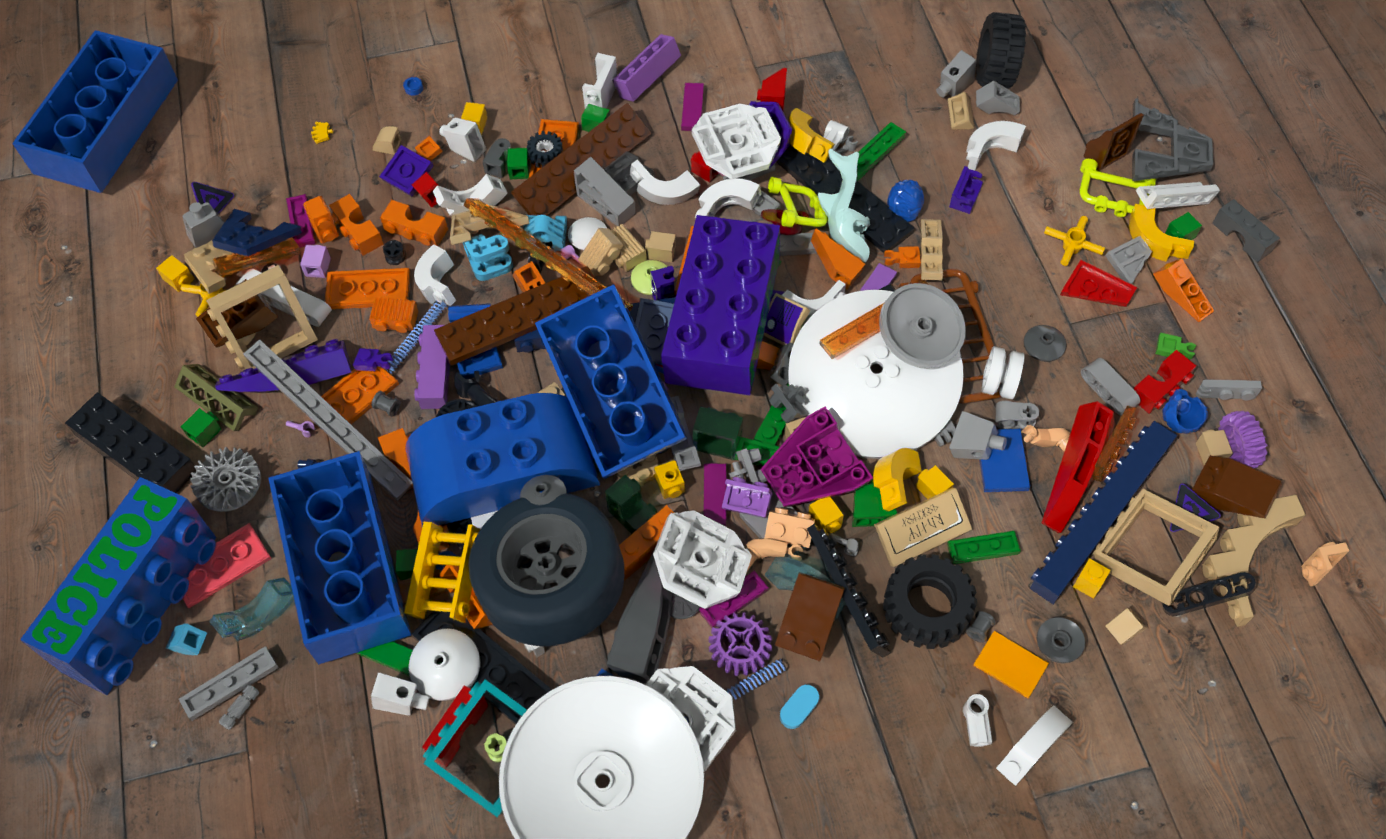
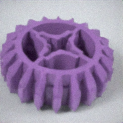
M1235 411L1223 416L1218 430H1224L1233 452L1230 459L1251 468H1257L1266 461L1267 444L1265 443L1266 437L1262 432L1263 429L1259 426V421H1255L1254 415H1250L1248 411Z
M734 612L733 619L725 615L724 622L718 620L716 623L717 628L711 629L713 636L709 637V643H711L709 652L713 653L712 660H718L717 666L719 668L726 665V673L734 669L735 676H738L739 670H743L745 676L748 675V669H751L754 673L757 672L756 665L763 668L765 665L764 660H769L770 658L768 652L772 651V645L769 644L772 642V636L767 635L769 633L768 627L762 628L763 621L755 622L754 615L750 619L746 618L745 612L742 613V617H738L737 613ZM735 629H744L745 631L738 632ZM754 635L760 644L757 652L753 650V646L750 644ZM724 636L728 638V642L731 644L726 653L721 646ZM742 641L745 642L744 646H741V644L740 646H737L736 642ZM737 656H744L746 659H735V658H736Z

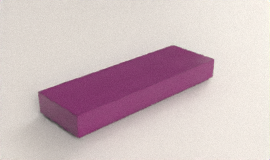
M685 83L681 131H692V128L702 116L704 83Z
M306 194L286 198L290 223L301 226L302 233L293 237L295 248L315 245L313 227L303 206L304 202L308 201Z
M704 464L703 515L726 527V510L722 509L726 491V464Z
M754 570L744 578L741 591L736 597L706 609L701 607L699 613L711 628H716L718 620L724 622L725 615L729 616V618L732 617L734 612H739L766 593L769 587Z

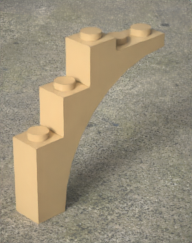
M1297 495L1275 499L1265 519L1237 514L1238 523L1241 527L1228 529L1220 538V546L1225 553L1209 555L1202 564L1203 574L1208 578L1209 582L1241 572L1248 573L1253 553L1266 537L1281 529L1297 525L1305 516ZM1244 579L1240 580V585L1234 587L1233 582L1229 583L1232 593H1236L1235 587L1243 586L1244 589H1247V582ZM1220 585V593L1222 596H1225L1228 590ZM1248 596L1227 602L1229 615L1234 619L1237 627L1246 625L1254 617Z

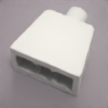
M453 118L447 125H442L440 128V135L446 138L449 148L473 162H476L487 150L475 122Z
M378 673L371 694L373 709L403 715H411L413 708L426 710L430 696L417 693V684L382 673Z

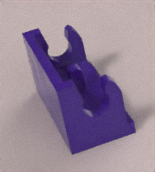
M964 166L952 194L950 208L968 214L971 213L983 181L973 177L982 178L983 175L980 172Z
M673 266L650 271L653 300L665 299V297L674 294L675 278Z

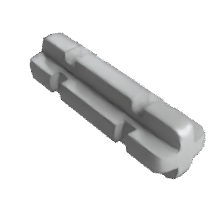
M252 685L246 686L242 691L244 694L242 696L239 695L228 708L227 715L224 714L220 718L219 723L224 728L231 729L236 723L234 720L241 717L251 704V699L254 700L259 694V691Z

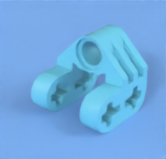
M526 215L528 216L529 224L523 225V250H533L534 242L552 241L554 251H561L565 247L567 233L566 216H556L554 220L546 215Z
M480 234L472 237L471 240L462 242L473 273L478 280L486 281L512 270L513 263L511 256L507 254L509 245L505 236L495 235L485 238L484 235Z

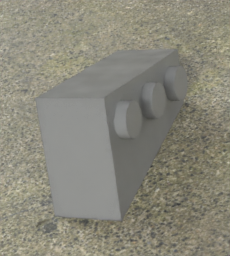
M592 157L588 158L574 170L577 196L613 224L620 226L636 214L634 199Z

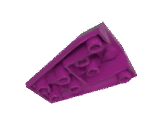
M826 406L807 416L761 468V472L784 507L852 492L873 480L872 475L862 460L859 461L839 432L837 422Z

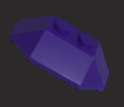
M751 101L749 103L750 106L767 109L781 137L780 145L769 167L770 169L789 147L792 127L777 102Z

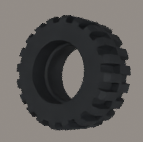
M993 12L986 17L980 33L976 59V80L982 87L995 81L1009 89L1016 83L1022 67L1026 45V24L1020 15Z
M922 554L918 555L917 560H914L913 557L906 559L904 565L899 564L895 568V572L891 574L884 594L883 610L886 611L885 618L887 623H893L891 627L895 634L900 632L902 634L901 639L906 643L908 640L914 642L913 646L920 648L921 644L926 645L927 649H934L936 644H939V647L943 648L948 646L950 641L952 643L956 642L961 634L966 632L977 606V599L975 598L976 589L974 585H970L972 579L969 574L966 573L964 575L962 573L963 568L959 564L956 566L951 564V559L945 558V560L939 559V555L934 554L931 555V558H926V555ZM919 586L934 587L946 595L950 602L951 610L948 614L941 617L924 616L911 606L908 600V593Z

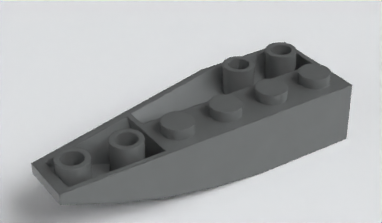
M653 553L619 621L606 664L621 678L637 681L646 685L659 667L666 642L672 602V592L663 588Z

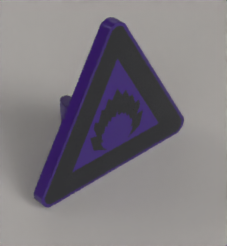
M198 182L191 183L196 201L201 205L209 203L218 214L234 197V194Z
M1185 484L1179 485L1176 506L1208 522L1220 519L1221 514ZM1171 523L1170 530L1172 532L1184 530Z

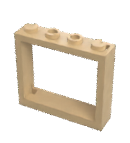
M279 265L206 300L211 308L207 312L212 321L217 320L220 324L216 328L221 337L226 336L229 341L225 342L231 354H237L238 357L234 358L240 370L243 368L254 369L256 367L243 355L242 349L221 312L276 285H279L302 331L269 347V349L281 359L318 340Z
M1142 489L1138 496L1132 497L1127 511L1123 510L1120 513L1115 527L1111 526L1108 529L1104 542L1097 544L1096 550L1093 553L1095 556L1094 561L1110 569L1109 574L1170 606L1217 540L1219 527ZM1144 509L1200 537L1166 586L1109 556Z

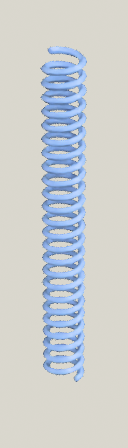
M436 300V303L428 310L429 312H426L424 318L419 321V324L414 327V330L401 343L399 349H396V352L392 355L396 359L393 362L390 360L386 361L392 365L390 371L385 369L387 372L392 374V371H395L394 368H398L397 365H400V362H403L402 359L408 356L407 352L410 353V350H413L412 346H415L414 343H418V336L423 333V325H433L434 319H437V316H440L439 313H442V310H445L444 307H447L446 303L438 304Z
M781 659L776 660L775 663L772 662L771 665H768L767 668L764 667L763 670L760 669V671L756 672L755 675L752 674L751 677H747V680L743 679V682L740 681L739 684H735V687L731 686V689L727 688V693L730 692L733 695L734 699L737 700V697L734 694L733 689L736 691L738 696L741 697V694L738 691L739 688L742 694L745 695V692L741 684L749 693V689L747 688L746 683L749 685L750 689L753 690V687L749 679L753 682L755 688H757V684L755 683L754 678L757 680L758 684L761 685L758 675L761 677L763 683H765L766 681L763 678L762 673L765 675L768 681L770 680L766 673V670L768 671L771 678H774V676L771 673L770 668L773 670L776 676L778 675L773 665L776 666L779 673H782L781 669L778 666V663L781 665L783 671H786ZM684 716V718L689 723V718L687 716Z

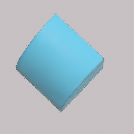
M187 623L175 626L166 649L186 655H198L207 632Z

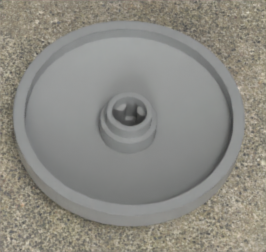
M921 283L902 286L888 297L880 312L879 326L884 342L896 357L909 365L919 368L941 366L950 361L960 351L964 343L965 321L958 305L949 295L934 286Z

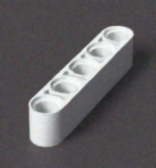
M249 268L236 285L245 279L249 280L261 274V272ZM279 285L261 292L270 306L294 316ZM291 286L309 323L319 327L332 311L331 307L326 302Z

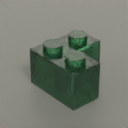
M626 474L605 491L608 512L631 534L658 513L652 504H646L642 500L640 484L635 479H630Z

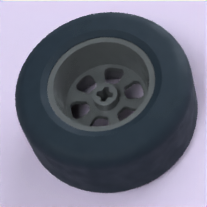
M568 493L561 494L552 502L544 505L533 504L522 497L505 505L493 514L480 529L472 545L469 557L471 585L488 619L503 634L527 645L557 646L575 641L592 632L613 611L620 598L624 584V561L611 523L595 505L581 497ZM550 548L547 553H538L541 550ZM561 548H568L574 551L572 556L565 559L558 556ZM528 558L533 560L530 568L520 569ZM577 567L568 579L562 576L565 568ZM530 577L537 580L532 590L523 588L520 585L521 582ZM552 582L558 584L555 587L545 589L546 584Z

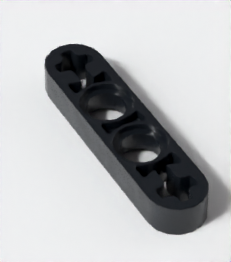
M1241 572L1182 589L1174 601L1175 603L1182 602V596H1186L1188 606L1185 607L1184 602L1177 604V609L1173 610L1171 606L1167 607L1168 605L1162 602L1163 610L1170 616H1179L1249 596L1255 591L1256 582L1251 574ZM1244 579L1245 582H1250L1248 584V589H1244L1243 586L1235 587L1236 593H1232L1231 585L1229 584L1230 582H1233V587L1240 585V580ZM1222 585L1228 590L1227 594L1223 597L1216 596L1213 592L1216 586ZM1194 592H1199L1204 596V600L1201 603H1193L1190 600V595Z

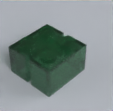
M700 407L693 427V445L696 447V450L735 461L736 451L743 432V417L735 413L720 412L711 407Z

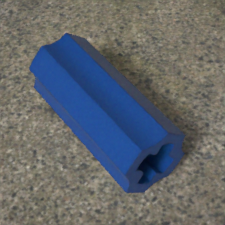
M491 303L449 306V322L451 323L491 306Z

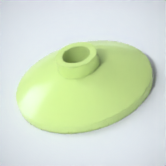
M648 260L638 264L631 273L633 287L642 294L652 295L650 271L667 266L656 260Z

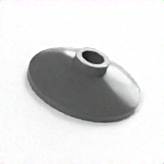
M1038 325L1029 329L1025 334L1024 347L1033 358L1043 362H1051L1059 359L1064 354L1066 339L1058 329L1048 325Z
M541 475L529 480L523 486L520 498H526L536 505H544L552 502L559 495L567 493L564 483L559 478L552 475Z
M1061 617L1048 619L1040 626L1037 632L1038 647L1042 654L1051 661L1070 663L1078 659L1084 651V634L1079 626L1069 619ZM1055 641H1061L1063 646H1058Z

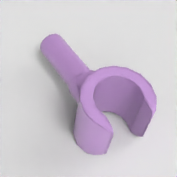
M571 245L561 249V255L565 260L572 257L580 263L578 261L579 256Z
M291 421L286 422V426L302 431L303 436L307 438L311 436V433L305 431V429H315L310 421H305L302 424Z

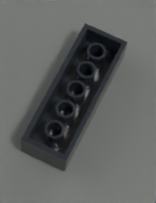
M98 392L65 422L76 437L136 481L142 477L177 493L192 477L191 472L196 473L195 465L190 458Z

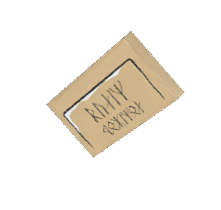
M956 488L948 489L874 524L892 567L972 530Z

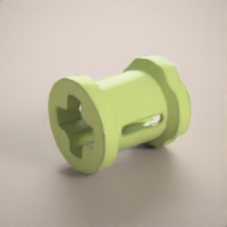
M499 734L488 736L484 746L491 760L494 762L502 761L507 741L504 736ZM499 744L500 750L495 752V745Z

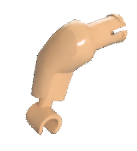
M1027 425L1021 431V433L1027 435L1024 437L1025 442L1030 441L1031 444L1040 447L1059 446L1063 452H1065L1070 432L1064 428L1036 429L1032 425Z
M774 539L751 540L745 545V549L747 548L752 555L747 572L756 559H763L768 556L784 558L785 554H789L792 560L796 562L801 561L802 557L793 553L795 551L803 552V549L798 544L787 547V542Z

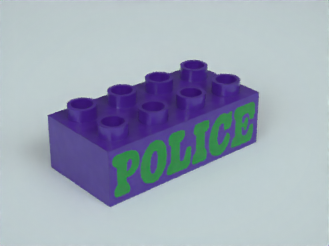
M702 215L696 216L661 354L665 383L751 395L780 260V225Z

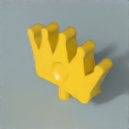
M315 122L316 127H312L313 131L311 132L315 143L318 144L330 140L329 133H333L328 123Z

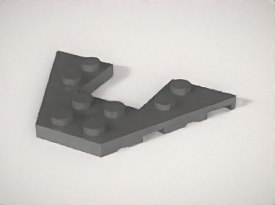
M1135 98L1133 102V117L1139 113L1144 115L1138 131L1170 136L1171 156L1135 149L1132 154V181L1211 170L1213 166L1212 138L1200 134L1191 127L1186 129L1177 124L1178 120L1159 112L1156 108L1149 109L1139 104V99Z

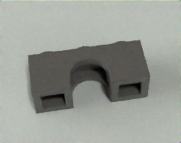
M1234 199L1219 209L1212 223L1226 236L1234 231H1238L1245 240L1242 250L1257 262L1269 255L1280 239L1279 236Z

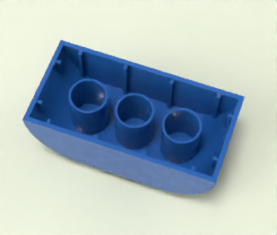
M614 284L535 323L604 479L687 439L680 418L647 347Z
M528 394L441 415L419 426L406 442L405 450L422 527L423 522H432L439 526L498 511L510 502L519 499L523 486L529 480L541 475H552L559 478L564 483L567 493L600 485L589 445L567 397L559 394Z

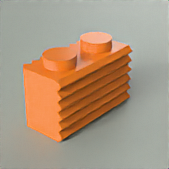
M322 196L304 202L303 206L320 243L324 244L338 238V230Z
M376 297L374 298L369 320L372 328L378 331L390 329L406 333L407 331L414 330L418 317V308L414 300L378 299Z

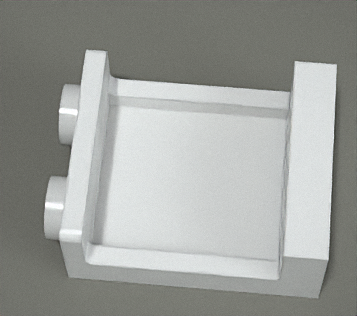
M597 53L595 57L597 81L595 85L584 84L582 87L585 109L588 104L607 109L616 89L613 79L617 76L616 57Z

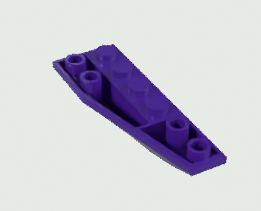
M329 340L326 342V345L321 347L312 345L305 348L304 352L281 359L308 385L351 373V365L344 340ZM257 368L242 370L234 376L232 374L224 375L219 378L215 385L216 390L263 392L279 390Z

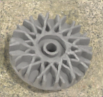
M225 447L223 451L221 448L218 449L220 452L218 454H214L211 451L210 456L205 455L206 460L203 463L199 460V465H195L196 473L191 472L192 478H190L193 484L190 486L197 500L204 507L221 512L235 510L248 503L257 493L261 483V472L252 455H249L248 452L246 454L243 453L240 448L238 450L233 448V451H229Z

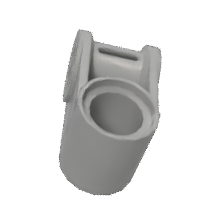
M1000 401L996 404L995 425L1001 429H1024L1027 426V422H1029L1028 425L1035 426L1036 419L1039 416V409L1032 403Z

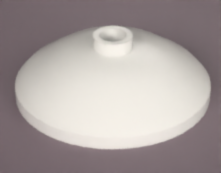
M454 629L436 630L423 637L415 646L409 661L410 678L413 683L417 684V690L423 695L430 696V699L438 701L455 699L464 685L471 688L480 670V655L477 646L466 634ZM443 657V662L437 665L438 658Z

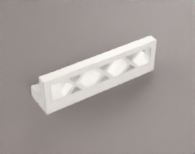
M1201 182L1141 186L1136 190L1147 209L1209 204L1220 191L1217 185H1202Z

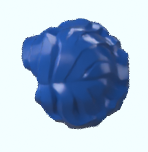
M903 180L891 188L887 204L889 209L896 215H899L907 222L913 221L917 218L924 205V194L918 182Z
M1176 389L1162 410L1163 420L1176 433L1188 434L1196 432L1205 424L1208 418L1207 407L1200 398L1190 397L1187 391L1183 389Z

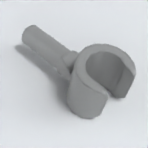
M848 136L845 145L836 152L842 154L847 150L855 151L858 141L852 142L854 136Z
M831 533L835 541L846 546L844 550L846 554L850 556L857 555L859 548L858 542L855 539L846 540Z

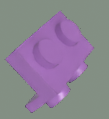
M733 477L732 480L726 479L725 484L727 487L722 509L767 519L773 493L770 488H767V484L761 482H754V485L747 484L746 480Z

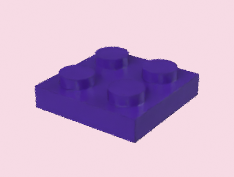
M401 145L379 177L412 197L416 192L412 184L425 172L429 173L434 165L431 161Z

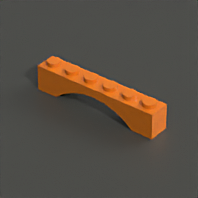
M403 428L378 437L385 457L412 481L405 450L410 434L406 435ZM419 511L413 527L418 544L422 532ZM439 525L443 528V532L449 533L446 525ZM441 542L439 551L449 548V543Z

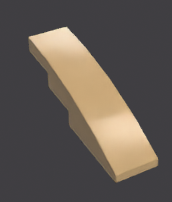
M921 219V280H942L941 220Z

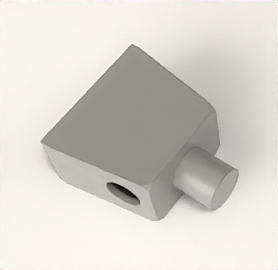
M961 50L942 71L941 83L936 89L937 94L941 97H945L947 94L953 97L968 88L975 80L976 59Z
M198 202L192 203L189 207L190 211L182 216L187 236L195 248L213 240L225 223L209 203L202 205Z
M962 411L949 449L954 458L987 460L990 458L992 449L1004 451L1007 438L997 436L998 431L993 422Z

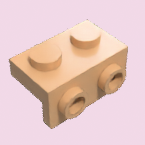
M775 507V511L770 510L764 539H774L792 545L798 544L802 547H810L811 536L806 528L815 523V519L811 518V514L805 512H798L797 515L789 514L788 509Z
M1335 542L1326 543L1319 547L1301 566L1302 574L1308 580L1310 586H1315L1349 552L1346 542L1335 544Z

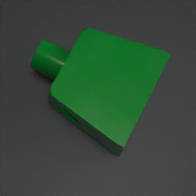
M873 480L855 490L852 527L875 526L874 524L897 514L896 508L891 511L883 509L880 489L874 486Z

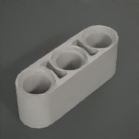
M1098 358L1081 369V376L1084 381L1116 414L1122 416L1140 404V397L1136 391L1104 359Z

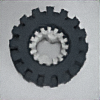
M541 131V135L537 132L535 137H530V140L527 141L529 160H531L533 165L535 164L538 168L542 165L543 168L563 152L562 141L560 137H557V134L554 133L552 135L550 131L545 134V131Z

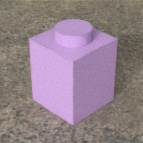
M306 245L300 264L305 277L326 278L331 260L326 246Z

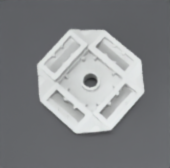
M737 104L704 113L692 128V136L706 165L730 179L769 169L781 142V137L767 109L762 107L755 108L744 104Z
M694 510L670 513L653 553L663 588L704 609L734 598L740 593L752 557L733 530Z
M694 666L657 669L646 683V686L662 694L683 716L689 717V725L700 748L703 770L706 771L736 731L733 698Z

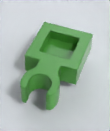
M1160 332L1155 354L1168 357L1175 350H1178L1186 358L1192 359L1195 353L1188 350L1194 351L1196 345L1194 343H1181L1182 337Z

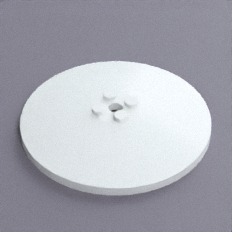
M857 291L838 297L825 304L801 328L795 339L789 359V385L793 384L795 388L802 386L806 392L802 396L805 402L802 405L809 413L807 416L826 406L837 422L839 432L855 456L860 458L881 459L901 448H909L915 451L930 442L951 419L958 405L963 386V363L960 351L950 361L941 366L919 368L903 362L887 347L881 335L879 317L882 306L893 293L892 291ZM873 364H879L882 366L883 371L875 374L871 371L870 367Z
M594 676L574 680L551 690L538 699L514 727L503 752L499 774L502 810L515 839H686L698 816L704 788V770L700 748L689 723L681 712L667 698L654 689L637 681L614 676ZM604 774L610 778V783L606 788H599L596 785V778L599 775Z

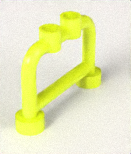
M1084 159L1081 163L1080 171L1083 173L1080 185V196L1085 202L1095 205L1094 210L1100 213L1105 212L1109 208L1114 209L1115 216L1124 217L1126 213H1132L1134 206L1128 205L1124 200L1115 202L1108 200L1106 196L1094 197L1089 195L1090 178L1136 189L1141 186L1156 185L1157 178L1132 181L1129 178L1096 171L1098 164L1093 159ZM1140 199L1139 204L1144 205L1142 200Z
M770 178L768 192L774 194L780 192L787 208L782 214V226L793 227L794 224L822 227L826 225L828 217L820 205L817 194L812 189L805 186L782 183L780 178ZM789 192L808 196L810 198V207L815 209V218L799 216Z

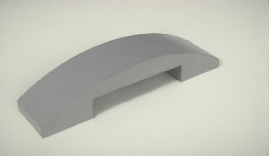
M679 396L671 397L670 399L687 436L686 440L670 447L679 471L701 466L696 447L693 445L684 418V411Z

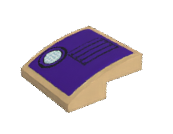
M775 293L770 303L764 336L783 346L790 342L794 345L800 328L810 310Z

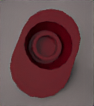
M767 209L761 212L763 219L772 222L774 225H780V235L800 234L803 225L794 224L793 227L782 226L781 219L785 210ZM796 210L799 216L809 218L806 212Z

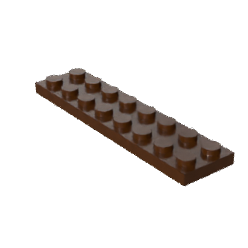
M627 102L512 190L511 194L528 215L547 216L577 192L574 170L588 158L592 157L604 169L626 151L629 152L642 142L651 132Z
M586 266L436 328L434 332L452 366L537 330L536 322L602 289L589 267Z

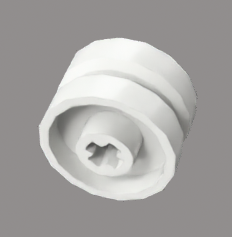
M993 346L983 373L982 393L993 395L997 392L1000 384V396L1012 400L1021 378L1024 353L1012 351L1006 360L1005 349Z

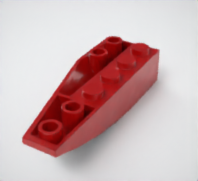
M1098 401L1079 405L1041 522L1057 533L1063 531L1101 468L1115 426L1114 411Z

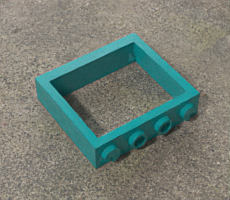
M484 680L482 684L477 681L470 690L469 694L472 697L468 703L462 702L456 709L454 715L457 718L452 725L445 724L438 734L441 737L438 744L434 746L431 743L423 754V757L426 759L423 764L498 817L502 811L500 794L492 804L434 762L485 691H488L520 716H523L527 711L490 682Z

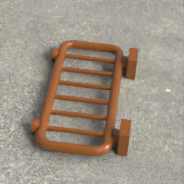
M959 269L943 270V278L957 277L961 280L963 287L944 289L942 291L951 293L965 290L969 303L958 305L959 309L971 307L975 317V321L965 322V326L977 324L982 338L964 340L963 345L984 342L988 353L987 356L962 359V363L988 360L994 344L975 295L978 292L977 281L970 282L967 274ZM920 273L911 279L910 284L928 280H921ZM908 282L901 283L899 288L908 285ZM983 375L963 378V382L981 380ZM1000 387L993 395L982 392L961 395L958 403L965 404L1000 398Z

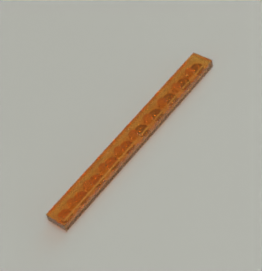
M466 198L463 206L469 209L472 215L485 220L484 223L499 230L500 235L515 241L517 247L529 251L533 258L542 260L546 263L547 268L562 274L561 277L576 284L580 291L593 295L607 288L479 198ZM623 299L630 313L633 308V305H631Z

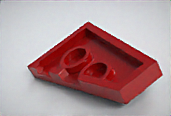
M1080 260L1060 295L1127 307L1137 287Z

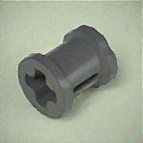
M378 391L372 400V408L381 409L391 417L397 414L401 405L399 399H392L386 396L383 391Z
M977 611L975 614L976 619L973 625L968 627L966 633L973 640L983 643L987 639L986 634L989 628L994 626L996 621L990 614Z

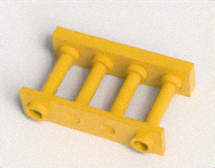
M423 522L405 614L424 619L427 610L450 612V618L465 623L470 609L469 601L472 591L469 576V557L474 540L480 531L479 528L474 525H468L466 534L445 533L440 526L432 522ZM440 543H464L462 557L438 555ZM437 564L460 566L457 580L433 578L435 566ZM431 588L455 589L453 602L428 601Z

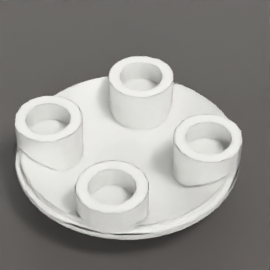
M592 217L581 218L570 226L568 238L574 247L584 251L597 229L607 227L599 219Z

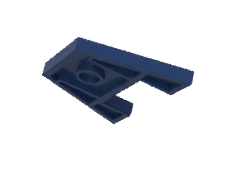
M234 209L212 242L214 248L248 257L302 232L301 226L287 222L281 223L272 231L248 225L246 223L252 219L251 213Z

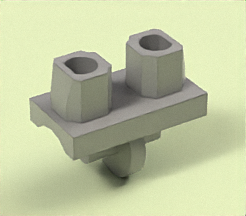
M746 448L736 452L739 462L732 463L735 472L729 473L730 478L737 476V478L744 479L745 477L747 484L754 485V482H765L766 478L761 469L755 471L752 465L753 462L762 460L759 449L747 450Z

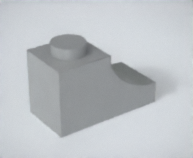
M995 81L976 91V107L988 114L1006 112L1016 115L1020 112L1019 96Z

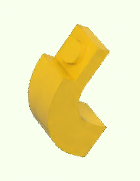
M798 108L794 109L788 118V122L792 127L790 144L804 155L809 153L822 162L827 161L829 157L828 150L833 149L835 144L809 127L813 117Z
M1135 204L1129 219V230L1132 239L1141 236L1152 251L1150 256L1166 262L1169 256L1188 259L1194 247V240L1173 237L1163 233L1155 223V208L1147 209L1145 205Z
M901 448L877 461L873 473L874 486L880 489L884 510L891 511L907 503L903 480L922 472L917 451Z

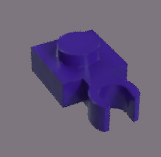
M359 348L353 366L355 370L375 371L377 366L383 369H390L391 366L386 361H393L394 359L390 353L381 354L379 349Z

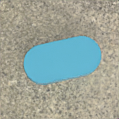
M811 685L800 686L782 707L780 721L786 728H798L814 710L819 701L817 689Z

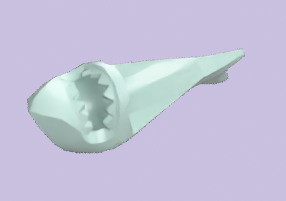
M829 149V157L840 171L843 180L839 193H818V199L828 217L832 240L844 246L848 252L859 257L862 262H866L870 251L865 242L864 234L860 233L867 230L870 226V220L868 216L865 217L859 212L848 208L855 187L859 153L854 152L849 156H842Z

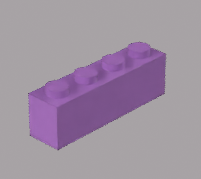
M660 34L613 79L620 98L634 102L658 77L675 63L681 54L674 37Z
M423 325V333L419 334L421 352H418L417 359L418 364H420V370H416L418 388H415L414 396L415 401L419 402L421 409H440L448 400L450 363L434 332V329L444 325Z

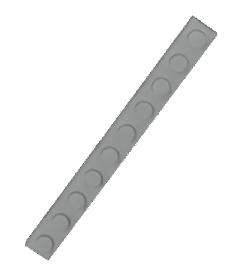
M258 340L243 353L248 361L347 454L360 451L371 476L397 501L413 487V483L261 340Z

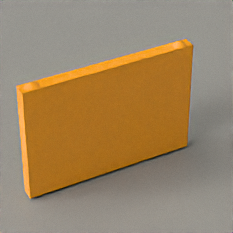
M993 631L973 666L1024 697L1029 698L1049 663L998 632Z

